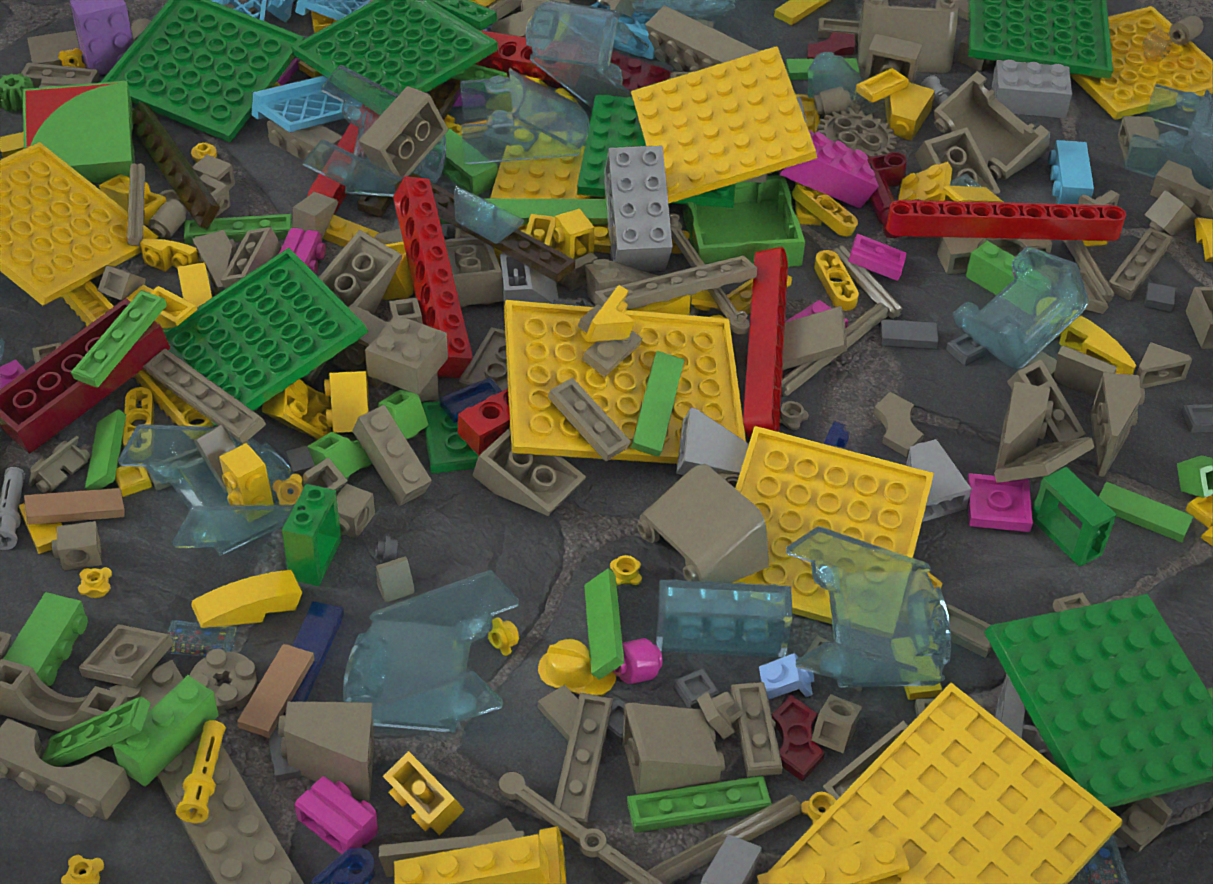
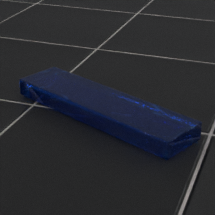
M312 602L292 646L314 653L315 660L291 702L307 701L343 619L344 609L342 607Z

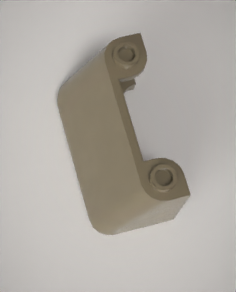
M863 0L857 37L859 65L866 68L869 47L875 34L922 44L917 72H949L954 55L959 1L938 0L935 8L888 6V0Z
M977 71L934 110L936 120L934 124L943 133H950L968 127L992 176L995 179L1001 178L1005 180L1041 158L1049 150L1050 132L1042 125L1035 129V125L1032 123L1026 125L995 98V91L992 89L988 91L984 87L983 83L986 82V78Z
M705 463L691 468L640 515V522L637 523L638 532L644 540L647 539L650 543L659 541L661 535L685 557L684 576L690 585L694 584L702 594L769 567L767 531L762 513L752 502Z

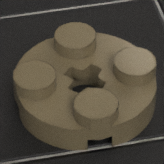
M213 649L208 652L207 656L200 660L190 673V677L214 691L218 714L226 713V709L237 706V710L246 706L258 687L254 663L239 653L225 652L222 649ZM223 678H228L231 682L230 684L223 683L221 687L217 686V681Z

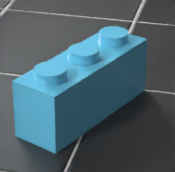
M1056 140L1054 150L1049 152L1048 164L1052 165L1050 179L1054 181L1052 194L1056 196L1057 204H1078L1079 197L1083 194L1092 198L1094 185L1087 142Z

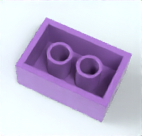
M70 0L85 68L97 69L99 76L108 74L133 44L126 3L124 0Z

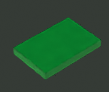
M479 397L421 403L429 424L424 428L431 474L475 469L479 456L458 435V414L466 408L480 403Z

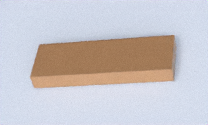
M120 488L24 495L27 525L124 517L125 509Z
M283 643L237 721L238 728L270 738L279 723V717L283 716L286 711L287 702H291L314 662V653Z

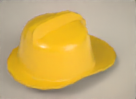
M564 639L554 645H549L547 653L543 655L538 665L539 676L548 686L558 689L565 685L572 693L579 695L580 693L596 696L603 695L611 690L616 681V675L613 671L600 680L591 674L590 651L582 642L575 639Z

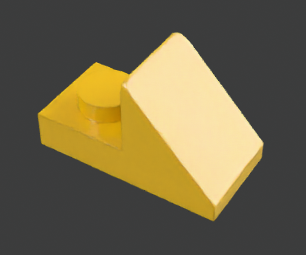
M620 285L617 286L591 321L585 340L588 342L629 338L635 324L634 319L624 314L628 306L625 299L629 290Z

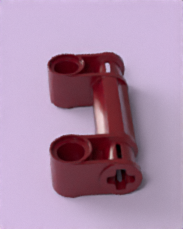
M899 152L867 156L868 163L871 164V169L874 171L875 179L879 185L870 196V202L878 221L883 224L884 235L888 238L900 237L890 234L886 229L890 204L895 201L889 186L901 185L902 179L906 177L907 157Z

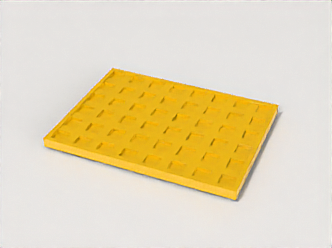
M950 683L768 872L897 831L910 870L867 884H1068L1122 825V819L953 683Z

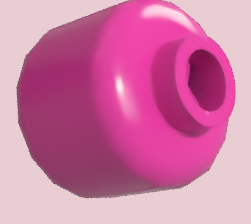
M646 638L623 642L624 664L613 671L614 674L629 685L654 679L663 663L662 654L658 646Z

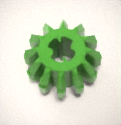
M11 73L8 76L2 75V79H0V108H4L5 111L15 110L16 112L18 109H23V89L35 88L29 76H23L22 73L17 75Z

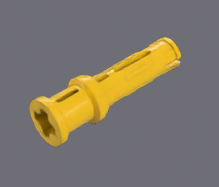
M209 720L204 723L192 773L183 782L185 792L183 800L177 805L176 814L180 819L189 823H201L208 819L209 809L207 804L209 797L214 794L216 786L212 777L222 738L226 730L225 725L219 721Z

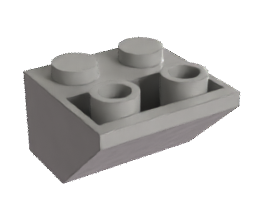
M500 254L503 305H505L506 300L553 304L554 300H558L557 287L554 280L506 254Z

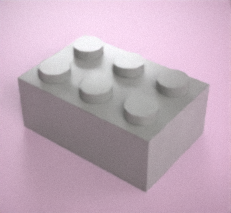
M997 60L992 80V90L995 91V98L1013 114L1066 118L1072 96L1069 67L1061 64L1046 65L1037 62L1025 63L1013 60Z

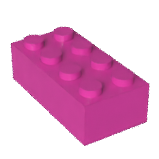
M809 130L816 149L817 159L778 170L779 174L861 208L879 187L875 179V173L868 163L867 155L859 149L853 150L848 148L840 141H832L820 132L814 133Z

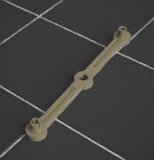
M674 213L671 214L670 227L672 239L692 268L705 265L681 231L682 224L678 221L680 216ZM721 287L718 289H707L726 318L729 319L730 330L737 334H746L750 327V322L746 319L748 314L744 311L737 312Z
M509 772L500 778L499 790L504 797L510 801L518 799L551 824L558 826L562 832L579 843L580 850L584 855L599 857L635 884H663L607 844L606 836L601 830L594 828L586 829L527 787L521 774ZM593 840L597 841L599 844L595 847H591L587 843Z

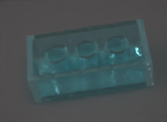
M677 579L660 580L656 622V645L660 651L764 657L786 656L792 623L791 586L681 581Z

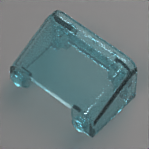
M1029 246L1022 250L1012 262L1014 280L986 306L979 310L977 305L967 302L952 313L956 325L1004 364L1015 369H1021L1080 316L1085 310L1088 301L1077 263Z

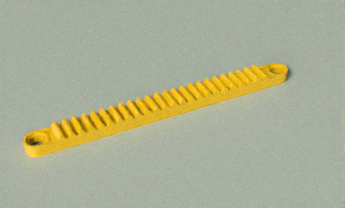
M91 281L60 296L64 298L66 304H69L72 310H75L76 315L80 316L82 322L86 323V326L114 307L101 292L97 291V287ZM142 369L133 376L138 384L152 392L154 402L158 403L160 409H164L166 416H170L171 421L176 423L188 436L199 438L213 429V424L207 417L148 375L145 369ZM195 419L205 420L204 423L200 425L190 424V422Z

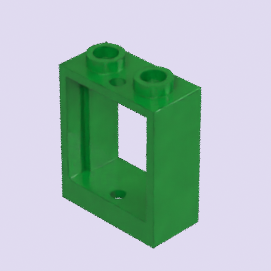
M1064 467L1041 479L1040 489L1034 501L1032 521L1080 567L1103 555L1117 514L1073 472ZM1059 501L1083 523L1081 530L1058 508Z
M305 484L282 528L287 568L292 570L297 582L320 586L342 541L336 490Z

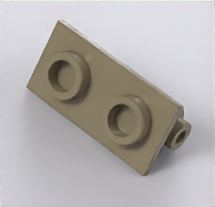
M75 436L69 442L66 440L61 442L49 458L38 460L30 469L31 474L28 485L31 487L38 482L36 486L42 493L52 492L68 477L61 471L62 468L73 475L87 464L90 453L85 448L79 449L77 447L79 437Z

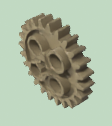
M850 110L849 114L845 111H840V115L833 111L831 116L825 115V118L820 120L816 131L832 141L844 143L848 148L853 150L859 149L867 156L894 152L897 145V136L893 135L894 130L887 129L889 124H881V118L872 119V114L864 116L863 111H860L859 114H855L853 110Z

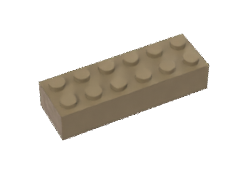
M665 5L645 24L649 34L648 38L652 42L655 51V57L662 63L666 62L674 66L680 72H695L760 52Z

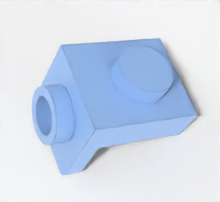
M795 653L759 666L761 682L765 683L768 700L797 689L805 697L813 695L811 683L814 682V675L808 663L803 664Z

